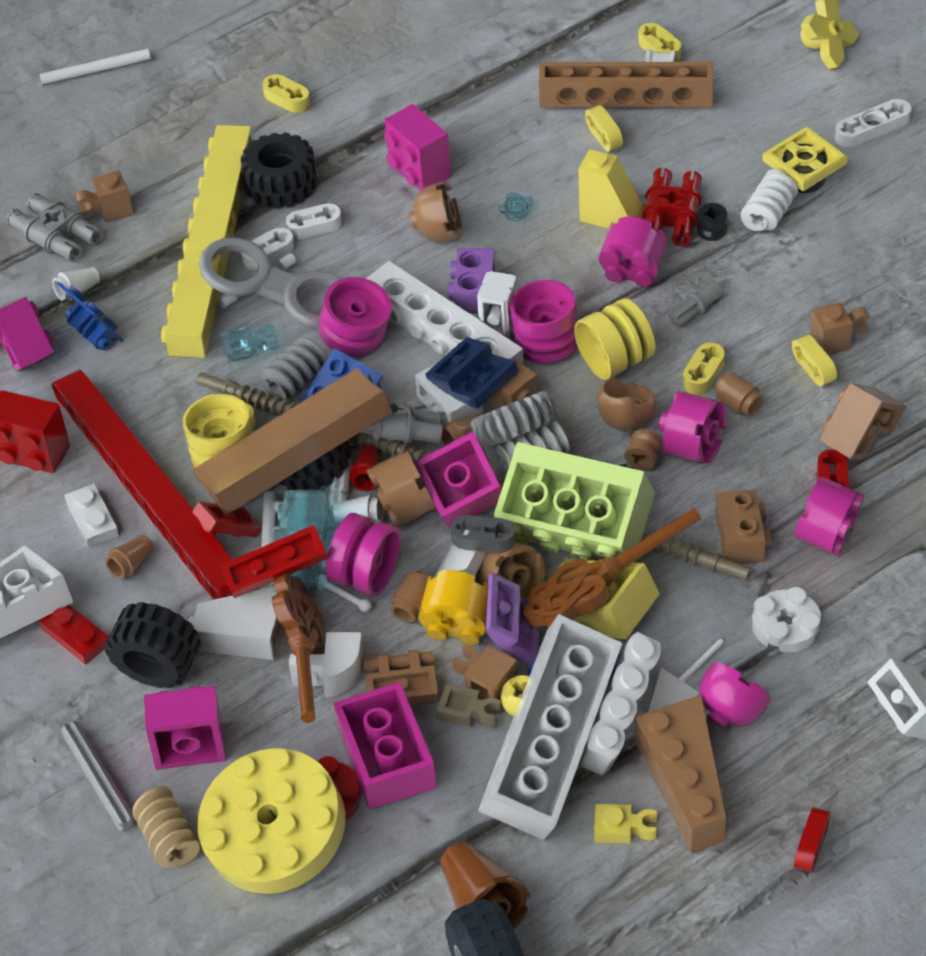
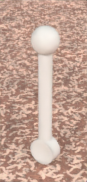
M319 574L314 578L317 588H327L358 605L362 612H368L371 609L372 604L369 600H361L328 582L326 575Z

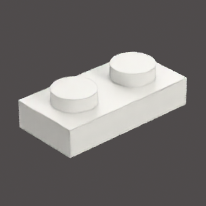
M95 484L64 495L66 504L88 548L119 536L117 527Z

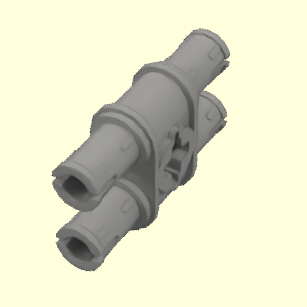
M33 193V196L30 195L27 200V208L38 213V215L31 218L15 208L12 209L13 213L9 211L6 216V224L22 232L25 240L35 242L43 247L47 253L60 254L70 262H76V259H79L82 254V246L70 241L73 237L77 236L92 246H96L95 241L99 243L103 237V230L88 223L83 214L66 208L65 204L60 201L52 202L39 193Z
M391 402L389 405L392 413L359 432L371 434L375 440L384 438L389 441H403L404 444L411 443V440L440 444L443 426L440 423V412L412 409V406L408 403L399 405Z

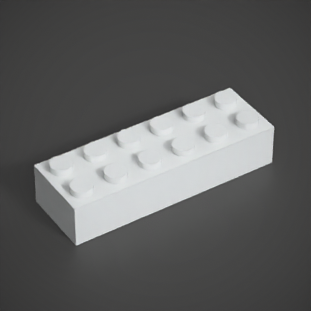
M560 614L557 615L543 639L480 803L479 812L542 840L555 828L620 652L622 642Z

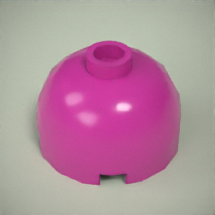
M713 662L704 673L699 689L703 706L709 711L706 716L707 719L721 728H725L727 724L734 727L749 726L757 721L771 701L769 694L754 681L749 684L742 679V673L725 664Z

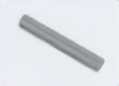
M76 721L65 724L61 728L63 737L116 827L122 832L132 828L136 824L132 811L81 726Z

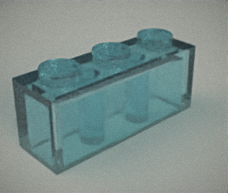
M286 490L283 504L278 505L277 515L280 526L279 529L274 530L273 542L315 525L324 546L330 512L325 490ZM322 561L290 574V576L298 577L302 580L307 589H318Z

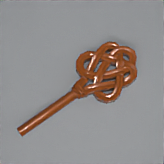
M693 508L614 558L599 559L593 563H588L585 559H575L565 563L552 574L548 581L541 582L530 590L527 595L529 602L523 609L528 624L533 627H550L558 614L573 620L577 616L591 613L602 607L609 600L611 592L608 586L612 581H615L622 568L701 520L699 512L696 508Z
M285 573L274 579L273 586L277 594L272 597V606L279 622L285 628L289 638L288 642L293 654L296 656L301 719L305 723H310L315 720L310 655L325 653L326 637L322 627L321 614L310 597L306 586L298 577H291L288 573Z

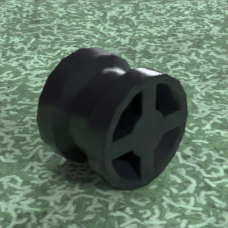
M717 203L704 204L699 208L697 213L698 235L707 241L722 239L727 233L726 208Z

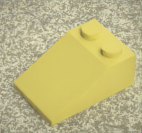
M566 558L559 566V568L565 563L573 561L575 559ZM586 560V561H587L588 563H593V562H597L598 560ZM632 562L622 568L615 581H612L608 586L611 592L609 600L597 610L577 616L573 621L613 639L626 640L660 595L645 563Z

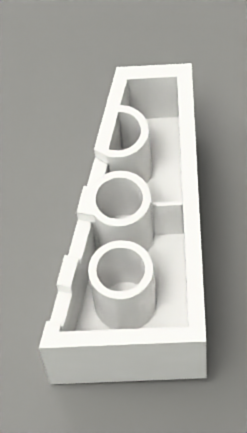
M25 545L0 562V638L53 613L58 608H64L74 603L63 574Z

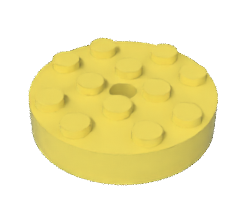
M282 748L256 751L239 758L227 766L207 789L198 813L200 844L215 869L225 880L237 888L259 894L285 892L299 887L314 878L327 866L335 855L345 829L344 803L338 788L327 771L310 756L295 750ZM275 814V816L277 817L276 820L268 824L272 819H274Z

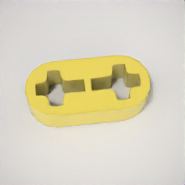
M646 23L639 28L638 42L645 51L647 49L660 53H670L671 50L676 51V62L680 60L681 42L661 25Z
M279 74L269 75L263 80V93L268 101L293 113L303 112L309 108V91L303 85Z
M602 105L585 111V118L590 131L606 151L609 152L623 146V138L619 127Z
M807 334L792 341V351L796 360L818 386L822 387L837 380V370L834 362L811 335Z
M705 343L696 350L683 372V387L688 393L702 395L710 390L725 364V351L722 346L717 343Z

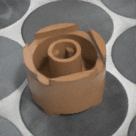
M409 450L367 469L373 485L378 489L377 495L385 511L388 510L394 526L400 527L436 508Z

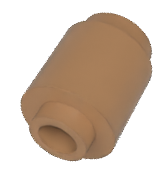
M735 372L723 375L715 385L716 399L723 402L739 415L751 417L760 409L764 397L760 394V390Z
M421 571L407 572L404 575L391 600V612L396 618L408 623H412L418 618L429 575Z

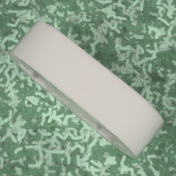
M330 203L294 211L286 218V227L293 234V239L297 240L331 233L338 230L342 225L340 208Z
M285 228L273 229L252 240L269 256L271 264L292 253L294 250L293 234ZM241 252L244 267L248 270H259L258 264L254 259Z

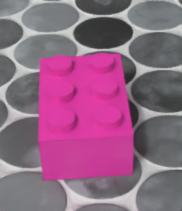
M400 682L333 703L338 732L352 768L358 778L369 810L437 788L434 762Z

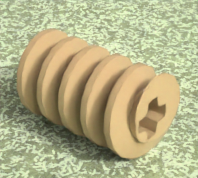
M162 786L148 790L141 795L133 806L132 814L143 833L144 839L149 844V849L153 853L157 864L164 868H177L190 863L197 856L200 844L195 840L192 830L189 829L190 825L184 819L181 809L178 808L179 804L173 798L170 788Z

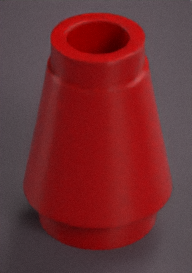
M372 445L363 446L349 472L352 485L360 491L366 492L375 488L367 473V469L380 463L379 451L376 447Z

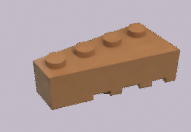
M701 695L636 716L635 742L690 852L694 853L725 842L726 815Z

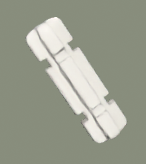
M351 458L348 459L349 465L347 469L341 470L342 475L338 479L336 477L332 479L329 496V508L332 511L335 503L347 501L350 486L349 472L352 468Z

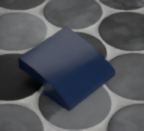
M466 337L426 372L425 375L430 382L443 392L464 404L478 409L516 375L519 370L516 361L492 354L488 343Z

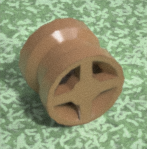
M649 430L635 431L630 438V446H628L624 454L626 462L638 470L652 469L657 462V454H659L662 448L661 438Z

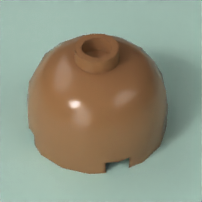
M447 181L423 188L417 194L414 201V211L410 212V219L414 229L419 228L424 237L438 243L462 237L461 234L456 232V228L463 230L459 205L456 197L450 199L447 191L452 190Z
M516 541L514 547L506 552H487L478 569V583L481 586H484V581L488 584L489 575L495 573L520 585V596L528 600L527 595L530 590L544 581V559L533 547Z

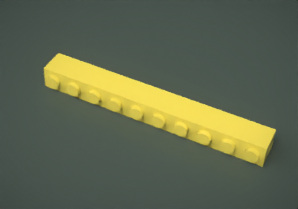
M216 125L214 137L209 138V156L204 158V176H200L198 184L200 194L199 197L194 198V217H190L188 222L189 238H185L183 242L184 258L179 259L178 281L173 282L172 287L173 302L168 303L167 306L168 323L162 326L161 340L162 343H166L169 356L201 358L206 356L218 305L217 298L220 296V292L209 286L201 276L199 261L202 251L210 243L234 236L245 188L241 155H243L245 147H249V143L253 141L251 126ZM230 251L217 255L212 261L213 269L223 278Z

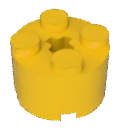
M456 570L439 571L437 577L433 579L431 575L427 580L418 614L420 623L427 629L426 635L436 641H443L447 636L459 638L460 641L468 645L478 644L480 637L484 635L486 630L488 584L484 581V586H481L474 582L476 576Z

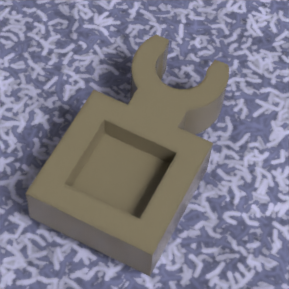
M446 683L436 709V718L469 727L472 720L477 719L486 727H496V715L488 714L487 712L495 711L501 713L502 703L499 699L492 697L480 700V691Z

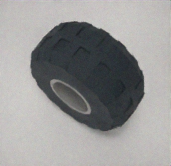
M482 899L453 910L445 921V933L452 956H524L513 927L503 908L497 902Z

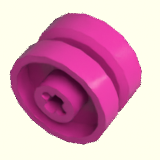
M347 277L337 280L329 286L324 296L322 311L319 317V335L324 344L331 350L336 348L350 357H362L375 352L381 347L385 338L387 324L392 312L391 299L381 286L366 278Z
M349 513L336 529L331 541L326 561L327 579L331 583L345 588L351 587L354 584V588L359 593L371 597L379 596L391 580L399 558L401 533L398 527L384 522H376L374 524L369 517L357 513Z

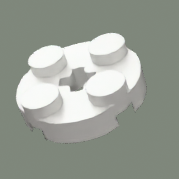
M792 587L788 590L773 591L757 598L752 614V630L761 644L768 647L769 643L772 646L779 647V651L789 653L803 650L815 641V636L820 631L821 612L818 605L806 595L803 589ZM782 617L792 618V624L787 625L785 621L779 622L778 620Z

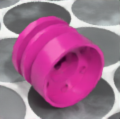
M538 280L524 285L511 297L510 312L514 325L515 344L523 348V357L535 363H553L572 355L578 347L574 335V326L578 320L576 299L573 291L564 283L554 280Z

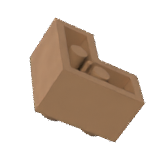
M850 382L849 386L841 391L838 397L839 404L833 415H830L824 422L822 427L823 433L819 440L850 459L863 461L878 433L892 434L907 406L875 387Z

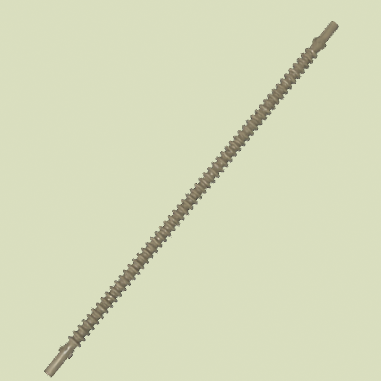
M202 372L198 374L196 383L201 386L221 392V394L234 395L247 404L254 405L256 409L262 407L264 412L270 410L272 415L278 413L280 416L297 405L296 402L290 404L288 399L282 401L280 396L274 398L271 393L266 395L263 390L258 393L257 388L250 390L248 385L241 387L232 380L225 381ZM358 433L350 438L353 444L359 441L361 447L366 444L372 445L379 452L383 450L385 455L391 453L392 457L409 450L415 462L434 452L428 453L426 448L419 450V446L414 445L411 447L410 443L403 445V442L398 440L396 442L395 440L389 441L384 438L375 440L371 434ZM498 475L503 485L505 480H503V477L501 475ZM645 527L641 541L657 530L650 533L649 528ZM675 537L656 547L657 553L665 551L666 556L674 554L675 559L683 557V562L686 563L691 560L693 566L699 563L713 572L718 570L746 581L751 575L752 568L724 559L721 554L705 552L701 546L694 548L692 543L685 545L684 540L676 542Z

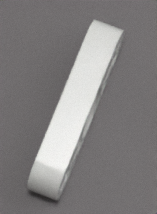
M893 99L845 118L836 124L835 141L842 147H854L904 127L910 122L911 105L905 100ZM877 121L880 124L872 126L868 125L866 122Z

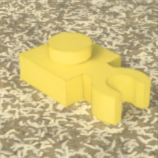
M595 804L594 842L631 844V835H638L644 840L656 839V827H647L644 824L657 823V811L645 809L638 814H632V805Z

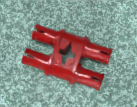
M657 168L653 173L652 186L646 191L647 202L643 208L642 217L653 223L651 228L658 233L660 229L662 230V226L674 227L672 242L680 246L681 237H684L682 247L688 246L691 243L692 229L698 223V207L702 202V196L699 193L702 176L694 171L693 180H690L691 171H687L683 175L682 187L670 186L673 176L672 172L665 168L664 175L661 177L662 168Z

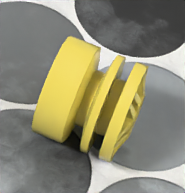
M622 298L613 305L606 306L602 313L593 312L575 323L574 335L579 352L593 374L602 380L616 376L625 371L627 365L635 366L655 354L656 345L650 324L640 308L628 298Z
M216 394L206 396L188 407L183 416L184 433L189 444V454L191 455V462L194 468L253 432L248 406L243 400L234 395Z

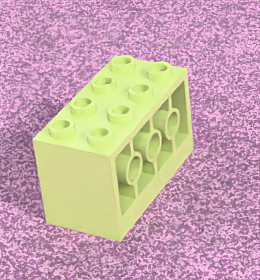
M517 442L493 517L507 519L513 523L515 527V541L526 545L528 542L540 544L539 547L552 553H558L559 549L568 551L577 559L590 560L591 557L597 559L614 558L641 541L655 491L644 471Z

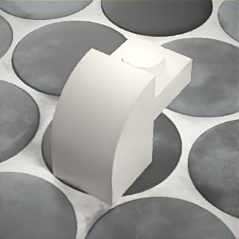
M327 632L325 653L310 655L312 686H324L325 697H334L347 692L360 679L364 656L361 632ZM290 654L289 670L292 686H298L296 656Z

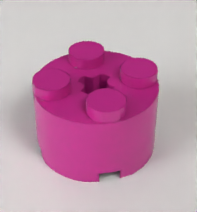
M627 216L619 218L618 223L613 224L612 222L599 254V263L605 270V277L612 282H620L622 279L634 281L642 287L650 286L658 274L667 248L668 241L665 233L661 229L658 233L651 228L653 223L638 217Z
M678 391L669 412L664 411L660 418L659 429L664 431L662 452L698 463H711L716 457L723 441L717 439L720 428L726 429L727 410L725 404L715 399Z
M823 477L819 478L805 504L806 509L803 517L800 516L794 537L839 556L846 542L845 536L847 532L852 531L859 515L857 512L862 504L864 495Z

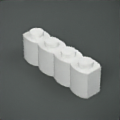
M639 632L633 634L628 640L616 663L615 673L606 687L603 701L592 725L579 761V766L601 776L605 775L612 767L624 745L625 734L635 718L637 704L647 689L649 675L660 657L661 644L659 641Z

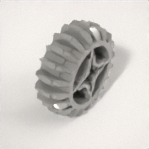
M540 391L474 418L470 424L472 432L477 436L484 449H487L555 421L558 417L555 409L557 407L554 400L551 399L549 392Z

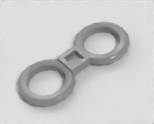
M238 237L222 238L210 243L202 251L199 261L201 276L209 286L219 292L237 296L248 295L257 291V294L284 304L294 320L306 327L318 329L320 315L304 310L298 303L296 294L308 285L320 284L329 287L337 280L342 279L333 273L320 270L306 271L296 276L271 266L269 256L260 246L250 240ZM224 252H242L254 259L258 264L259 271L249 280L230 281L216 273L213 269L212 261L217 255Z

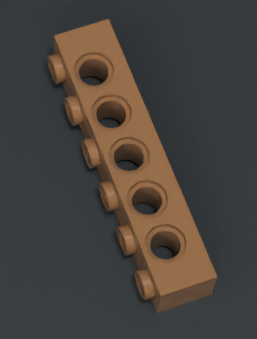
M540 62V107L586 108L598 105L609 108L712 107L713 62Z

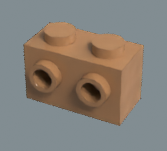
M756 489L716 493L715 515L723 558L738 564L765 562V548H771V537L769 528H763L762 522H766L764 502L758 503Z

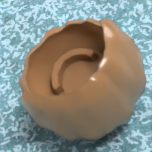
M611 376L602 384L598 395V410L606 425L623 432L646 426L653 416L657 405L656 396L649 388L643 385H635L634 383L623 384L614 376Z

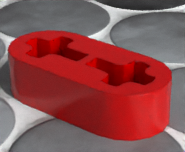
M833 449L821 452L817 459V480L823 477L849 488L846 456ZM829 464H834L835 472H830Z
M812 807L797 848L794 868L813 873L828 831L831 818L830 811Z

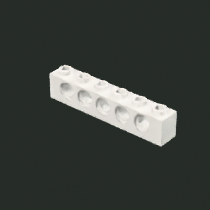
M388 261L366 278L381 286L391 299L392 312L390 321L401 325L410 331L415 338L422 339L431 345L436 352L446 356L462 340L469 337L488 343L492 354L510 360L515 359L524 365L522 347L392 262Z

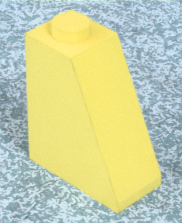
M589 149L578 168L580 221L609 229L612 222L613 224L618 223L619 218L630 216L643 219L642 211L644 206L618 156Z

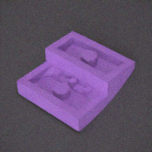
M491 573L488 577L486 632L503 651L508 652L513 658L529 666L537 658L539 627L530 626L523 612L529 601L520 596V585L495 573Z

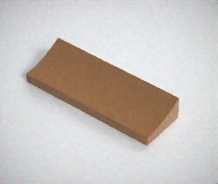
M356 368L192 470L197 480L226 516L392 413L384 390L375 386Z

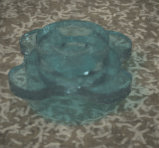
M514 192L508 193L505 202L499 205V211L505 214L506 218L511 221H521L528 216V208L533 206V199L531 197H523Z

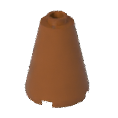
M459 842L446 849L441 858V867L456 909L482 899L494 901L503 908L513 929L516 928L528 911L525 904L527 897L530 899V892L524 883L467 842Z

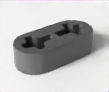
M465 515L456 518L451 524L452 542L459 549L503 553L512 549L516 542L515 527L507 519ZM465 530H470L468 535L462 534H464ZM498 533H504L502 538H496Z

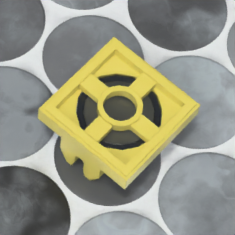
M807 126L763 153V162L790 177L796 183L799 193H812L819 190L825 184L826 177L845 166L848 156Z

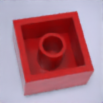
M1 390L0 461L6 464L28 467L35 471L54 474L70 447L60 404Z

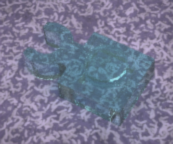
M265 325L256 332H253L251 326L221 333L228 363L259 356L258 349L274 350L279 347L273 325Z

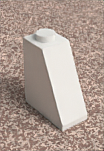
M274 586L251 591L235 599L233 596L198 603L194 617L190 616L188 620L194 626L193 629L197 630L200 635L201 645L198 651L274 660L283 628L272 606V597L277 594Z

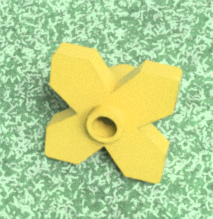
M817 0L815 2L817 14L806 16L801 24V40L807 48L820 49L821 59L830 70L841 65L845 58L843 46L853 44L859 32L851 21L840 20L838 0Z

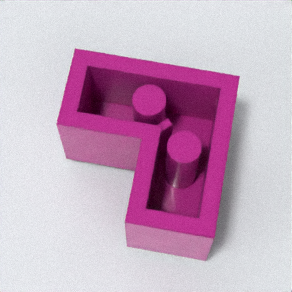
M27 297L0 308V343H2L15 371L54 353L51 347L54 345L53 338L47 329H42L38 318H40L39 310L33 301H28Z

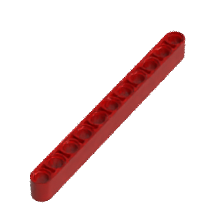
M79 369L52 382V390L60 405L211 599L215 600L233 596L220 566L233 559L214 535L201 527L200 520L193 514V509L85 373Z

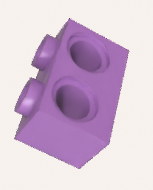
M457 248L456 261H451L450 274L451 279H455V281L449 282V300L454 301L457 306L468 313H478L477 294L481 285H483L482 282L485 274L490 271L495 272L494 248Z

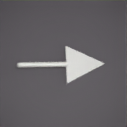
M718 639L679 679L661 667L648 712L699 696L698 691L684 682L724 644V640Z

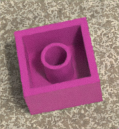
M414 104L384 119L386 131L384 138L387 142L388 150L386 155L387 162L393 170H398L410 185L416 186L421 191L429 185L451 178L448 134Z
M474 432L415 462L441 518L450 529L452 522L456 518L465 515L477 516L497 505L503 485L483 445Z
M197 686L191 689L159 691L144 695L145 727L156 770L226 761L224 727L215 686Z

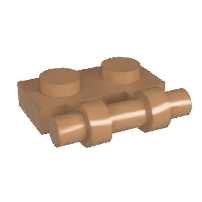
M418 649L408 650V654L388 656V653L377 654L378 658L364 659L365 673H368L365 674L367 692L400 682L410 705L439 702L435 666H427L434 665L433 651L419 653Z

